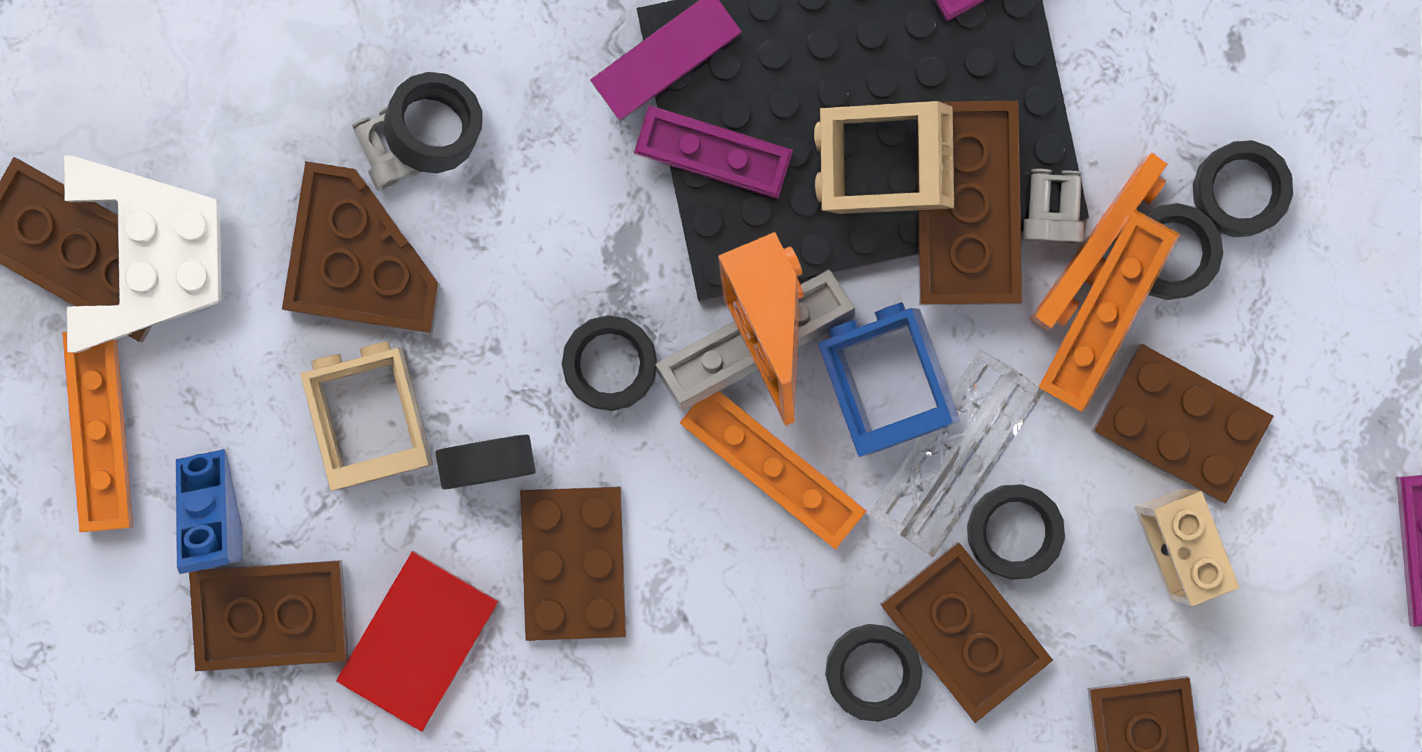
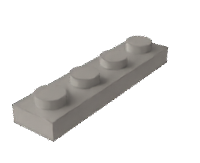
M830 270L801 284L804 297L798 299V348L828 332L830 328L855 317L854 305ZM734 321L655 364L658 375L681 412L758 370Z

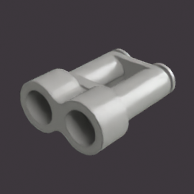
M387 107L379 112V117L372 120L364 118L352 125L371 166L368 173L377 191L386 190L406 178L422 173L403 164L391 151L386 153L375 129L384 125ZM404 121V125H405L406 129L409 131V129H408V127H407V125H406V123H405V121Z
M1032 169L1031 172L1034 174H1031L1029 219H1024L1023 240L1083 243L1084 222L1079 221L1082 179L1079 175H1082V172L1062 171L1061 174L1063 175H1049L1052 173V170ZM1051 182L1061 183L1060 213L1050 212Z

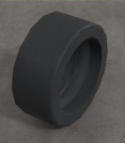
M425 72L409 77L396 88L384 116V136L390 151L403 164L419 172L438 174L457 168L469 158L482 130L483 112L476 95L464 82L445 73ZM423 99L436 100L451 107L462 122V132L458 140L453 144L441 147L427 145L415 139L404 125V113L411 103Z
M1253 140L1233 141L1210 153L1198 167L1193 182V199L1196 208L1212 219L1219 233L1231 237L1253 236L1275 226L1287 213L1293 197V178L1285 159L1270 146ZM1234 160H1249L1257 163L1267 172L1271 180L1272 195L1268 205L1260 214L1251 218H1236L1228 215L1219 207L1214 197L1213 185L1217 173L1224 165Z
M1180 203L1161 205L1144 214L1161 224L1175 222L1186 225L1196 233L1202 247L1200 265L1193 275L1184 280L1174 282L1158 277L1148 295L1164 300L1190 297L1208 287L1220 270L1224 254L1221 234L1212 219L1199 209Z
M606 315L589 319L574 330L564 347L562 369L565 382L576 398L592 408L615 411L631 407L646 396L655 381L657 371L655 364L658 361L654 344L640 326L627 318ZM605 334L621 335L629 340L637 350L640 361L638 375L633 383L623 391L615 393L599 392L591 387L583 377L580 366L582 352L587 344L597 336Z
M528 434L439 449L435 452L441 488L443 490L536 473L531 440Z
M1022 484L1001 485L985 493L972 508L967 523L968 544L976 560L989 572L1010 580L1030 579L1047 571L1059 557L1065 541L1064 519L1056 503L1041 490ZM1021 502L1030 505L1040 514L1045 525V538L1042 547L1034 556L1024 561H1009L1000 558L991 549L987 541L986 527L990 516L998 507L1007 503Z
M866 624L850 629L836 640L827 656L825 676L832 697L843 711L859 720L880 722L897 717L911 706L920 690L922 667L917 651L904 635L888 626ZM868 643L884 644L893 649L900 658L903 667L902 682L898 690L888 699L879 702L863 701L854 696L848 689L844 678L845 662L850 653L859 646Z

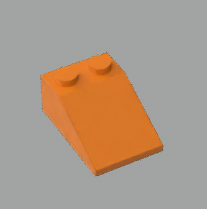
M774 232L723 253L718 258L724 302L785 426L795 422L799 336L798 299L804 297L797 278L802 275L798 258L791 246L783 249Z

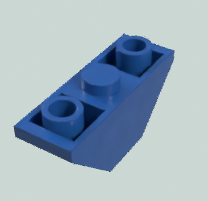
M225 449L176 459V550L179 574L243 561L242 526Z

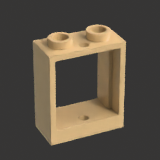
M939 101L820 108V122L816 123L814 139L817 150L821 152V172H818L816 176L815 191L818 201L822 202L823 211L847 214L954 208L952 106ZM918 119L919 193L845 196L844 124Z
M389 341L360 348L361 357L342 362L340 354L311 361L313 370L300 373L330 491L434 465L404 349H391ZM392 365L413 448L344 466L323 383Z
M1179 489L1135 506L1170 600L1192 607L1240 588L1202 491ZM1166 544L1169 555H1164L1161 552L1162 545Z

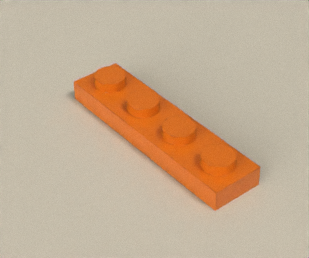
M1152 152L1142 159L1029 318L1031 321L1044 330L1051 329L1055 323L1061 327L1067 323L1080 304L1073 297L1084 282L1090 286L1094 284L1106 261L1102 256L1112 242L1117 241L1132 211L1137 209L1142 200L1150 205L1165 185L1167 180L1160 176L1168 165L1165 161Z
M1137 210L1132 211L1039 385L1040 389L1081 412L1087 409L1181 234Z
M62 332L79 532L132 528L134 525L118 340L107 341L80 353L67 352V332Z
M720 391L694 404L680 421L683 427L835 550L867 511Z

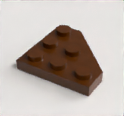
M305 161L282 310L433 333L440 283L365 180L353 168Z

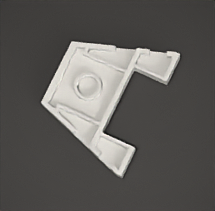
M64 155L65 201L69 203L118 201L120 290L119 305L67 307V352L80 353L91 349L93 346L132 334V332L157 323H164L222 302L220 201L73 155Z

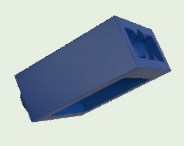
M903 302L874 312L877 321L859 327L857 320H852L830 328L828 332L831 338L818 343L858 457L874 454L961 422L922 313L919 308L905 309ZM908 327L937 407L872 431L843 351Z

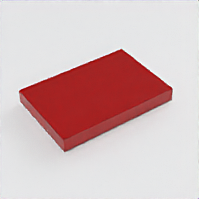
M412 551L336 682L423 732L495 610L499 600L421 554Z

